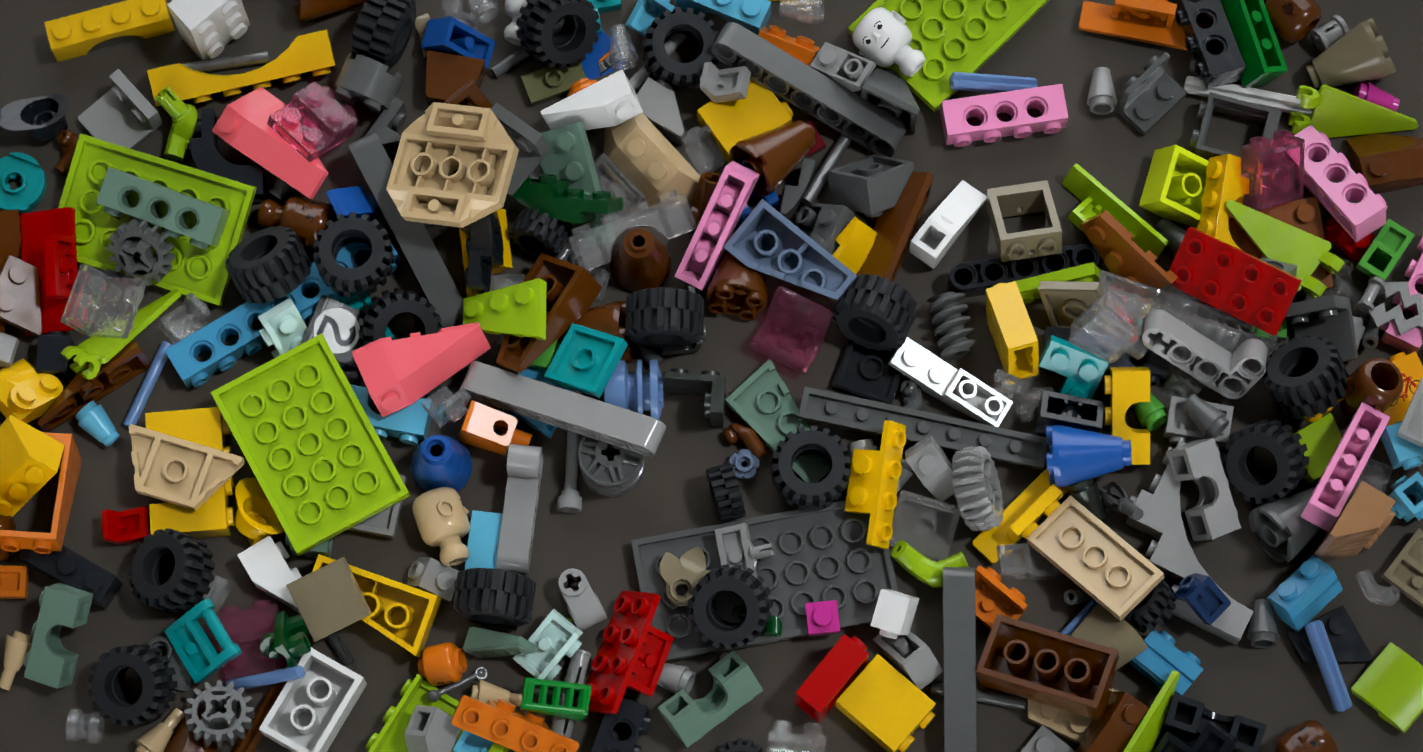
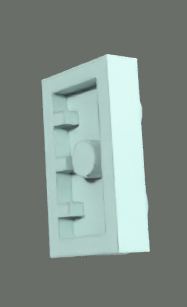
M290 298L258 316L264 327L259 330V333L268 347L274 345L276 350L271 352L274 358L301 345L307 326Z

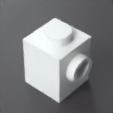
M881 589L870 626L879 628L880 635L892 639H897L898 635H909L919 598L891 589Z

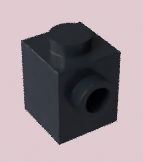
M50 331L48 335H39L35 371L39 374H52L59 380H72L73 371L69 366L74 363L73 359L76 355L66 359L61 354L66 347L75 346L71 337L60 331Z

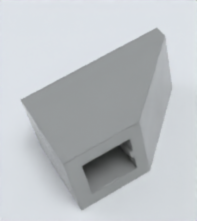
M825 42L810 64V67L848 90L855 92L861 90L876 64L871 60Z
M416 705L404 733L408 752H451L457 741L460 728L451 724L452 717L438 707Z

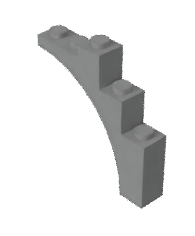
M1179 440V442H1178V444H1177L1176 447L1181 446V445L1186 444V443L1183 442V441H1181V440ZM1166 452L1162 463L1167 465L1162 476L1156 473L1149 487V491L1154 494L1142 489L1138 498L1133 495L1130 498L1136 506L1143 510V517L1140 520H1134L1128 516L1125 524L1159 540H1152L1145 557L1149 558V561L1164 573V577L1180 584L1185 577L1194 573L1209 575L1198 562L1187 540L1181 517V481H1175ZM1173 584L1171 589L1175 593L1180 587ZM1219 586L1218 588L1230 600L1231 605L1211 626L1204 624L1185 601L1176 598V601L1173 602L1176 607L1175 610H1169L1171 614L1234 645H1237L1254 612L1232 599Z

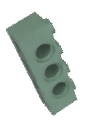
M109 167L96 203L105 206L103 211L117 217H121L122 213L131 215L138 225L143 220H147L149 228L151 223L157 224L162 227L161 233H167L168 236L177 239L180 234L191 238L190 244L207 249L208 245L218 246L230 211ZM135 190L139 194L140 200L138 205L132 208L128 203V196ZM162 201L168 205V213L164 218H160L156 212L157 205ZM189 212H194L197 217V223L192 229H189L185 224V217Z

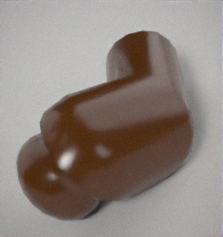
M65 129L58 134L57 138L58 142L61 143L63 157L54 168L60 174L67 177L79 137L76 133Z
M734 423L729 425L730 428L723 432V437L728 444L733 445L739 440L757 458L768 451L753 429Z

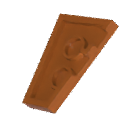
M1107 210L1086 219L1079 225L1092 245L1098 250L1100 257L1119 285L1124 286V292L1130 301L1165 287L1178 278L1171 270L1168 272L1163 270L1155 262L1157 257L1150 250L1145 253L1133 242L1134 235Z

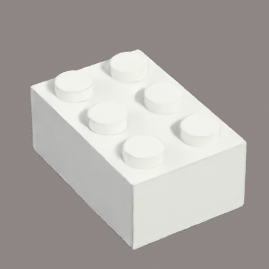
M172 0L167 4L181 38L202 61L209 58L213 59L220 55L225 48L224 46L232 39L236 40L242 37L250 25L242 0Z
M311 648V652L304 654L298 663V666L304 668V677L287 681L259 728L264 736L292 752H327L367 685L364 677Z

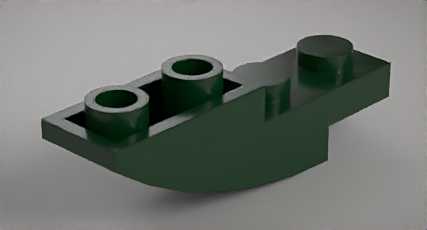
M541 174L538 175V178H530L529 175L513 195H510L524 206L532 210H540V214L545 212L549 214L548 217L578 224L596 220V213L609 214L623 210V197H611L610 191H593L592 195L584 194L583 189H569V181L557 180V175Z

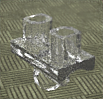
M776 720L772 732L768 734L767 752H825L826 736H823L820 723L805 724L803 735L791 734L792 723L789 721Z

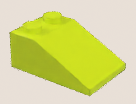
M1178 145L1155 150L1139 206L1162 218L1197 228L1200 222L1201 199L1205 191L1206 168L1209 161ZM1244 195L1239 197L1236 202L1242 204Z

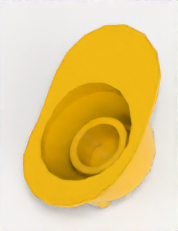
M256 478L240 480L235 487L238 505L235 526L238 531L248 538L251 546L268 536L272 537L274 534L282 533L284 529Z

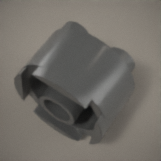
M349 53L334 85L335 94L341 96L339 99L341 102L352 107H356L358 103L368 107L367 111L379 117L385 108L389 110L394 98L397 97L404 77L397 71L394 76L387 73L388 66L376 60L358 54L354 59L353 55Z

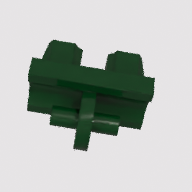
M284 610L276 613L275 632L266 634L260 641V650L264 656L271 659L284 656L287 660L286 667L290 668L298 666V657L311 652V644L306 636L310 632L301 614L289 618Z

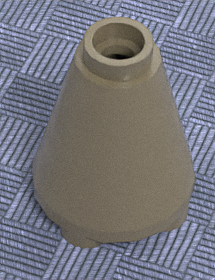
M1372 17L1360 22L1314 58L1311 65L1306 66L1315 89L1322 85L1336 87L1382 79L1397 73L1390 56L1384 57L1389 51L1382 35L1375 37V35L1379 34V31Z

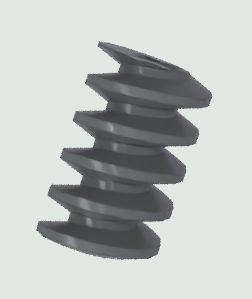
M947 292L932 296L927 300V302L932 303L929 306V313L934 315L932 317V324L937 326L934 333L936 337L940 338L937 345L938 348L943 350L940 353L942 360L949 361L967 357L972 354L970 348L977 344V340L967 339V336L975 332L974 328L964 327L966 323L972 320L971 317L961 315L969 307L966 304L958 303V301L966 297L965 293Z

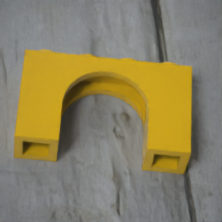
M219 407L145 413L146 429L232 454L231 446H226V435H230L231 430ZM231 477L197 511L172 503L149 504L151 535H154L156 530L162 529L165 531L168 528L194 538L231 536L230 526H235L234 507H229V495H234L233 478Z

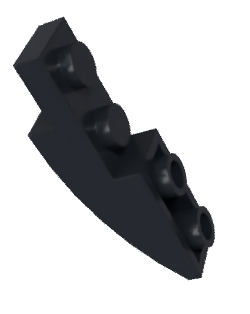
M497 211L460 228L470 237L466 243L469 264L465 269V282L467 287L477 295L490 292L492 266L503 265V238Z

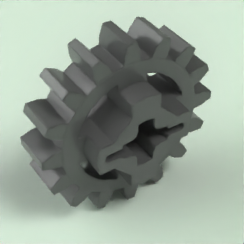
M132 219L128 224L122 223L109 238L112 242L107 246V250L114 252L108 258L109 261L117 262L118 265L114 270L116 272L123 270L125 272V280L134 277L135 285H139L143 279L147 286H150L155 280L160 282L173 268L171 263L176 256L169 252L173 249L174 244L165 242L168 234L163 233L160 235L157 224L153 228H149L147 220H143L138 225L137 221Z
M217 680L215 687H211L208 682H205V690L203 692L195 688L193 690L195 699L187 698L186 700L188 709L184 710L185 720H187V730L193 731V737L196 741L204 737V744L207 747L212 741L216 742L218 748H222L223 741H228L233 746L235 745L234 737L238 736L244 739V729H252L253 727L252 718H255V712L252 707L251 696L245 697L244 687L236 691L233 681L227 687L223 686L221 680ZM237 708L241 710L239 719L236 718ZM203 709L202 719L199 720V711Z

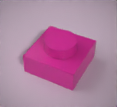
M837 600L805 603L808 637L840 633Z

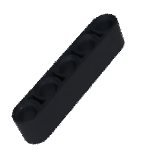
M1079 244L1062 247V253L1006 262H1001L1000 257L962 262L952 268L949 275L948 288L950 292L965 293L966 297L986 295V289L998 283H1009L1054 272L1046 266V263L1050 261L1058 262L1062 267L1061 270L1079 266L1080 264L1076 259L1085 256L1098 266L1100 255L1094 246ZM1026 266L1031 270V274L1021 276L1016 272V268ZM994 270L1000 274L1001 278L997 281H992L986 277L985 273ZM959 275H965L970 279L971 283L965 286L959 285L954 278Z

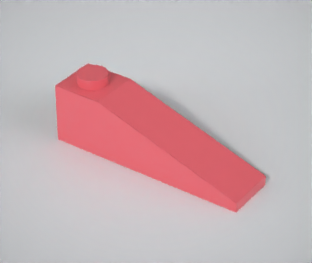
M259 87L228 104L212 132L313 200L329 173L314 149L305 141L298 124L293 122L288 114L289 110L285 103L265 88Z
M476 322L441 328L438 333L421 335L420 332L410 333L408 338L392 340L391 337L380 338L352 351V355L372 400L381 416L385 417L412 405L491 349V346L481 326Z

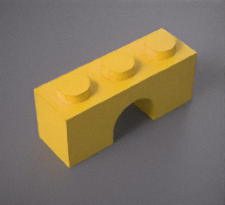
M1110 367V375L1104 376V393L1110 394V407H1104V424L1110 425V435L1122 437L1123 441H1131L1132 465H1150V432L1148 429L1131 428L1125 422L1126 411L1131 405L1138 402H1150V370L1148 367Z

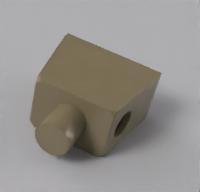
M1099 603L1071 634L1073 637L1118 650L1116 670L1148 648L1137 631L1124 619L1120 622Z

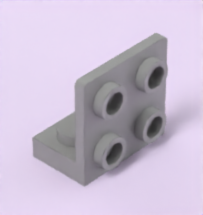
M117 69L109 76L114 87L80 114L78 120L93 137L133 149L159 128L163 122L158 111L127 77Z

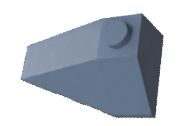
M763 199L723 246L751 269L835 300H839L858 277Z

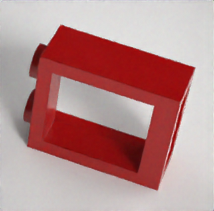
M844 634L796 691L794 704L817 723H820L836 704L837 699L867 666L869 653L866 650L868 647L857 637L852 636L850 639Z

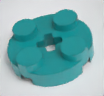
M13 152L0 159V210H18L20 214L30 213L43 199L47 188V177L37 160L32 156L21 152ZM17 176L21 177L22 186L11 190L8 181L10 179L15 180Z

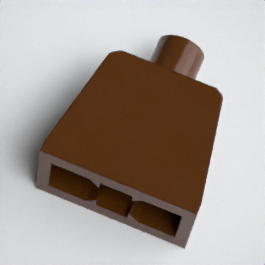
M428 50L426 65L427 105L430 106L433 102L442 103L471 79L480 89L486 75L485 60ZM466 99L457 104L471 106Z

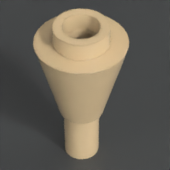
M14 631L13 636L6 634L4 670L0 678V688L10 691L15 674L24 664L26 654L31 649L32 636L19 631Z
M479 679L478 685H472L470 697L486 704L488 699L494 702H498V699H503L520 707L522 694L510 693L506 689Z
M175 708L163 723L160 722L134 741L138 746L135 751L164 752L174 728L185 717L184 713Z

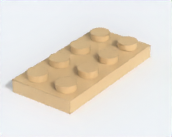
M1071 495L1027 537V542L1031 547L1120 622L1164 579V573Z

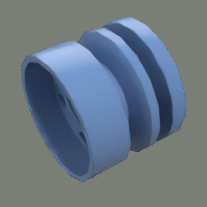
M637 359L635 374H628L626 361L620 360L604 389L605 402L643 415L644 411H651V417L659 420L662 408L664 407L662 374L658 366V359H650V373H643L642 359Z

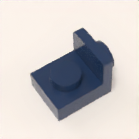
M1198 573L1185 577L1179 584L1180 588L1174 593L1178 600L1185 601L1204 624L1210 626L1231 605L1230 600L1209 576Z

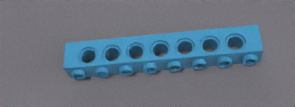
M349 243L339 251L336 262L346 268L359 267L357 265L359 259L365 256L370 257L372 249L364 243ZM392 245L394 264L391 265L393 268L392 272L397 269L396 265L401 262L398 253ZM314 262L310 268V274L305 277L306 280L286 296L263 304L245 302L164 351L187 389L191 386L199 387L205 384L213 373L232 368L237 363V359L246 354L248 356L253 355L264 347L265 341L259 330L251 329V324L258 319V316L290 298L304 323L310 322L309 317L314 314L322 295L337 301L345 296L343 291L337 294L333 292L331 286L327 287ZM309 288L320 290L319 294L314 298L304 297L305 292ZM228 336H239V340L235 345H224V340ZM202 351L212 352L209 360L205 362L197 361V357Z

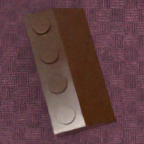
M913 171L896 205L884 210L882 215L872 217L871 223L875 224L873 230L876 231L877 236L865 262L856 275L874 274L888 278L893 282L895 281L930 196L934 174Z
M997 614L975 672L981 685L1101 721L1112 691L1119 652L1113 648Z

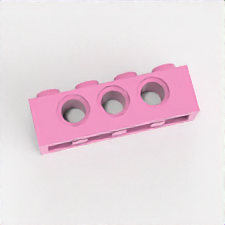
M1063 84L944 100L941 102L940 107L946 145L954 144L955 147L968 146L972 141L984 140L986 143L997 142L1002 137L1013 135L1015 138H1026L1034 132L1044 131L1045 134H1054L1062 131V128H1066L1069 119ZM1032 108L1038 109L1042 116L1037 118L1031 117L1027 110ZM1007 113L1012 117V120L1003 122L997 118V115ZM976 117L981 120L982 124L971 126L967 119Z
M1310 125L1281 143L1283 162L1308 190L1318 198V201L1355 242H1358L1386 224V210L1388 207L1383 197L1378 193L1374 194L1370 190L1364 176L1360 173L1356 174L1351 169L1345 155L1341 152L1337 153L1332 148L1329 138L1323 132L1319 133Z
M734 161L725 166L674 277L701 290L710 283L725 251L723 246L734 232L760 176L759 173Z
M1423 236L1417 246V250L1422 252L1417 261L1411 260L1404 276L1409 278L1410 296L1418 293L1415 285H1423ZM1399 293L1394 295L1392 302L1397 304L1396 306L1400 305L1402 312L1410 311L1415 316L1417 315L1415 305L1404 309ZM1393 320L1380 327L1384 331L1380 341L1405 353L1410 354L1415 351L1417 353L1422 345L1423 332L1419 327L1400 336Z
M1363 402L1361 403L1300 516L1301 518L1329 532L1341 513L1390 416L1375 410Z

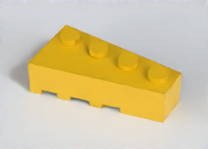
M318 554L312 572L336 560ZM349 565L372 612L371 615L361 620L413 655L421 658L442 598Z

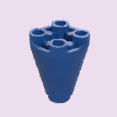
M1063 425L1046 426L1047 445H1049L1047 471L1049 472L1050 486L1052 484L1057 488L1069 486L1124 469V466L1132 465L1130 440L1123 441L1122 437Z
M446 435L430 436L421 442L413 452L410 463L413 481L424 492L440 487H450L459 493L470 479L473 467L471 455L466 446L456 438Z

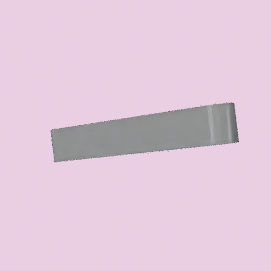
M477 361L471 362L459 389L463 395L473 400L650 457L655 456L666 430L664 423L650 416Z

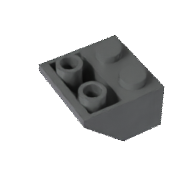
M802 203L794 225L832 255L840 246L835 239L855 216L866 225L868 222L845 205L812 204L807 206Z

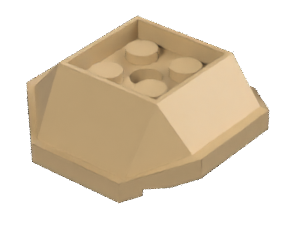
M433 102L425 110V114L416 119L402 132L386 189L400 215L406 221L463 228L504 207L519 149L490 108Z

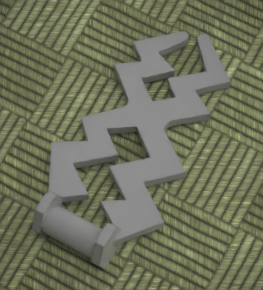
M1377 276L1370 277L1368 280L1369 284L1361 300L1357 303L1358 310L1368 313L1376 328L1393 320L1399 336L1416 327L1421 328L1423 332V298L1421 293L1410 296L1408 282H1385ZM1381 289L1384 291L1385 299L1399 293L1403 308L1406 309L1415 305L1417 315L1405 320L1400 305L1386 312L1384 303L1374 307L1373 302Z

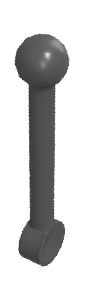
M478 667L473 674L437 691L430 690L427 698L431 702H436L440 696L473 680L485 679L488 672L486 668Z

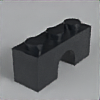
M63 545L61 551H51L49 554H40L31 549H24L19 556L27 566L48 578L56 579L63 584L92 593V603L104 610H107L123 584L116 575Z
M1174 693L1161 730L1173 731L1178 736L1196 740L1207 723L1214 722L1238 740L1231 752H1259L1266 724L1237 714L1235 716H1225L1205 708V703Z

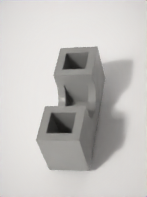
M1215 439L1193 440L1166 451L1175 481L1194 480L1199 488L1200 497L1195 507L1184 511L1193 541L1214 540L1240 529L1238 511L1234 506L1229 489V481L1225 476Z

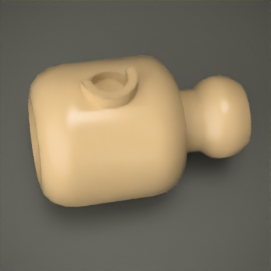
M440 487L418 496L413 502L412 512L422 540L429 546L440 547L439 557L444 566L452 567L465 562L468 559L469 550L462 543L461 539L470 531V522L467 517L469 510L463 506L459 493L450 487Z

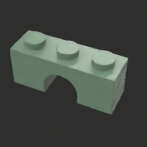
M63 583L45 586L39 597L40 611L38 619L35 621L31 631L33 637L31 649L26 654L24 666L26 667L24 678L56 689L72 684L79 654L67 650L62 645L60 631L63 625L75 628L87 623L93 598L92 593Z
M734 650L708 669L714 683L711 691L705 697L692 699L684 689H681L658 707L672 732L687 748L763 691L749 666Z

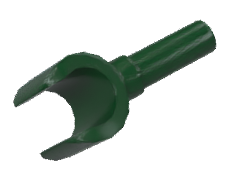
M741 610L739 618L745 619L747 612ZM771 615L764 628L765 635L781 636L782 622L777 616Z

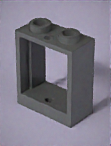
M1210 92L1207 102H1200L1196 118L1201 120L1199 130L1193 129L1189 146L1194 148V154L1208 161L1211 157L1231 154L1258 163L1256 175L1263 177L1268 167L1282 111ZM1212 112L1263 125L1255 159L1204 146Z

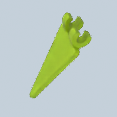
M1300 85L1296 98L1301 99L1300 107L1306 109L1313 108L1311 117L1300 112H1291L1288 119V125H1293L1291 129L1293 134H1297L1312 125L1319 133L1323 132L1328 138L1415 130L1418 128V122L1414 118L1328 85H1322L1319 91L1309 86Z
M1228 200L1225 203V208L1265 258L1297 265L1296 277L1301 279L1298 291L1302 288L1312 298L1320 297L1327 287L1319 280L1311 277L1317 266L1320 264L1333 275L1335 272L1338 273L1345 264L1341 258L1328 252L1331 249L1329 241L1236 201Z
M175 289L85 340L78 346H68L63 349L61 354L66 359L76 355L73 359L74 363L69 366L70 369L78 373L89 362L88 369L81 374L88 380L96 377L101 364H105L181 297L180 291Z
M1175 670L1171 672L1123 752H1153L1179 681L1180 672Z

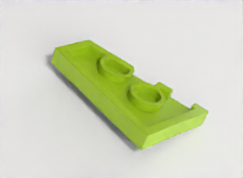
M1094 262L1016 281L1024 304L1041 298L1038 291L1040 281L1100 282L1102 289L1109 288L1107 276Z
M538 278L464 298L463 325L478 322L484 333L510 334L515 337L524 338L526 336L534 337L538 340H546L547 282Z

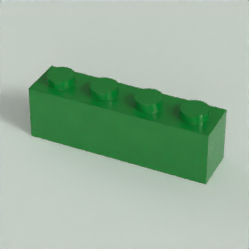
M1220 0L1246 66L1241 78L1243 88L1266 86L1287 72L1288 69L1264 0Z

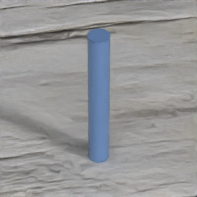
M166 341L161 342L124 420V426L129 428L130 424H137L168 359L164 350L171 347L172 344Z
M295 666L227 680L226 687L231 681L234 682L235 690L237 691L241 687L250 689L300 679L304 677L305 671L302 666Z

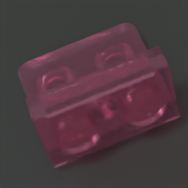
M779 286L772 298L766 319L752 339L750 348L805 375L820 352L833 313L822 305L783 286Z

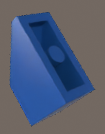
M444 17L428 20L421 48L426 51L430 50L484 59L486 69H488L496 41L453 17Z
M363 186L331 189L326 192L330 206L333 208L336 216L343 214L344 218H349V212H356L358 218H361L362 214L369 215L371 222L374 219L378 221L376 211L380 207L373 193L366 194Z

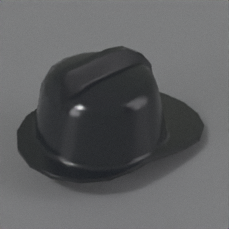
M53 93L41 97L13 101L0 110V127L11 132H26L37 140L51 139L62 132V130L68 129L65 117L70 105L68 98L62 94Z

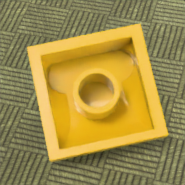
M24 358L12 363V367L0 369L1 413L6 418L12 415L26 424L37 419L48 410L63 392L61 381L52 374L37 373L35 371L36 368Z

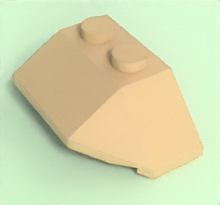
M643 113L617 126L605 127L602 164L644 209H689L696 201L700 175Z

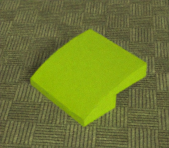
M1390 642L1352 686V694L1378 711L1379 717L1405 734L1423 712V666Z

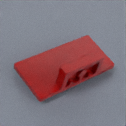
M64 207L23 213L20 215L22 261L38 268L41 335L48 334L50 331L67 332L78 330L79 302L75 209ZM24 331V334H25L26 336H33V335H31V334H29V333H27V332Z
M1194 227L1187 229L1169 269L1178 276L1169 285L1273 336L1278 334L1301 284L1300 278Z
M622 591L616 599L613 615L609 625L604 630L602 644L598 654L593 659L592 670L586 685L591 686L588 711L617 714L627 687L645 696H653L674 640L673 636L651 626L661 598L660 595L648 592Z

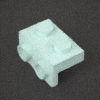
M553 609L528 639L537 647L535 653L515 655L513 659L535 678L553 680L562 669L558 665L565 655L571 658L582 645L578 639L583 632Z

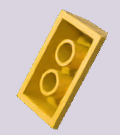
M9 415L0 425V515H10L11 517L58 472L65 446L63 443L12 415Z

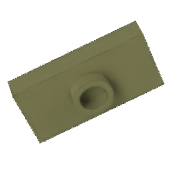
M576 61V66L572 68L565 66L564 69H557L556 67L548 66L521 76V81L531 106H535L568 94L570 86L578 80L586 78L581 63Z

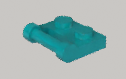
M210 598L199 602L164 630L195 684L203 683L229 661L242 654L239 645L232 642L213 610L215 606ZM201 617L204 618L223 650L219 654L198 622V619Z

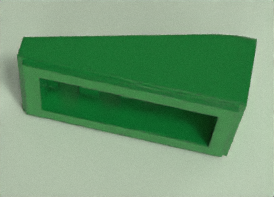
M525 678L520 710L583 721L588 715L591 686L571 682ZM534 688L540 689L538 703H532ZM547 690L552 691L551 705L546 704ZM560 693L565 694L564 706H559ZM574 695L578 696L577 708L572 707Z

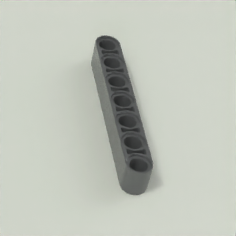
M726 23L711 47L712 54L721 62L731 68L746 66L751 71V80L877 155L893 156L906 133L904 124L897 118L737 23Z
M374 131L349 144L348 147L429 303L433 304L436 308L435 313L440 315L441 326L446 328L463 324V298L424 223L406 221L400 215L386 189L393 164L377 133Z
M943 567L945 752H977L975 567Z

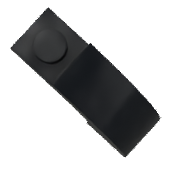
M214 108L201 109V119H197L196 123L198 138H189L191 154L197 169L257 187L252 204H261L262 201L267 200V174L265 169L260 165H236L226 161L218 153V135L212 132L218 121Z

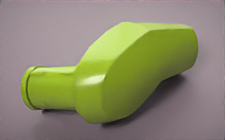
M166 86L154 99L172 117V125L163 156L171 160L183 161L190 145L189 138H192L196 128L198 112L194 105L185 104L169 86Z
M899 540L891 550V556L908 573L933 588L943 587V567H969L962 551L935 562V560L932 561L930 558H927L904 540Z

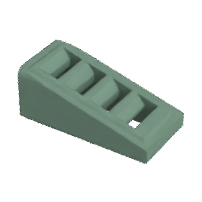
M473 626L472 628L469 627L463 645V651L480 659L535 653L537 648L535 644L520 636Z

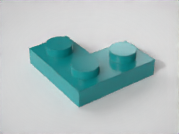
M1051 335L1039 360V367L1065 376L1058 393L1092 399L1109 364V356Z

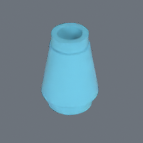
M91 401L75 415L79 422L78 426L100 443H103L106 448L120 437L101 404L97 405L94 401Z

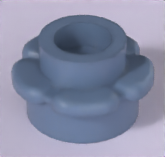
M748 449L739 450L737 454H732L729 459L735 476L739 479L753 478L760 466L759 458ZM747 462V466L743 467L741 463Z

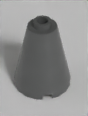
M1315 487L1281 498L1272 503L1257 506L1250 512L1249 525L1252 534L1256 531L1262 539L1258 542V545L1276 562L1283 563L1284 561L1289 562L1293 560L1321 529L1300 517Z

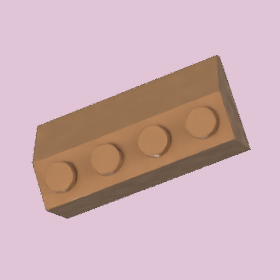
M1361 481L1346 501L1337 520L1329 532L1325 534L1313 555L1323 562L1358 555L1364 547L1369 550L1396 513L1391 508L1396 500L1366 482Z

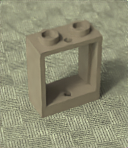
M1048 180L987 189V212L1001 262L1062 253V229ZM1045 211L1049 228L1006 233L1003 217Z

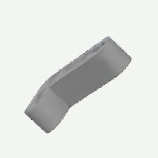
M1153 310L1145 317L1142 341L1148 349L1228 399L1241 398L1266 371L1268 348L1261 340H1245L1233 353H1230L1166 311Z
M509 445L507 456L508 477L496 569L525 574L529 572L543 469L542 447Z

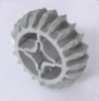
M971 446L956 451L952 459L951 467L953 472L951 476L953 478L958 508H960L961 517L964 519L965 524L972 531H986L1000 526L1003 520L1004 501L997 474L998 470H996L994 461L991 459V454L981 446Z

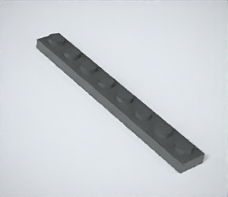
M806 386L803 388L797 419L877 436H882L884 421L891 420L906 425V442L916 444L931 434L943 450L956 452L966 447L981 446L991 454L992 460L1043 470L1048 448L1047 437Z

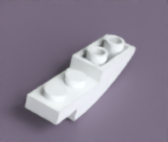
M908 337L902 347L896 349L888 365L912 379L926 393L986 425L999 427L1013 403L962 368L957 370Z

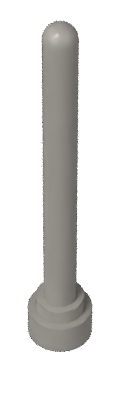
M576 390L574 391L575 393L582 395V392ZM567 431L564 490L557 497V511L574 514L582 512V497H580V492L577 491L580 434Z

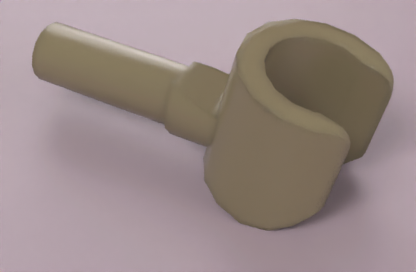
M428 13L418 16L415 20V29L421 44L428 20H431ZM422 49L423 58H427V51Z

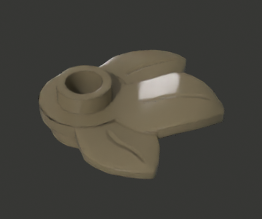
M701 547L687 551L680 559L666 552L659 565L660 575L667 583L666 596L671 603L677 606L688 605V600L692 597L691 592L693 588L711 571L706 570V560ZM679 585L686 587L687 594L679 596L676 593V587Z

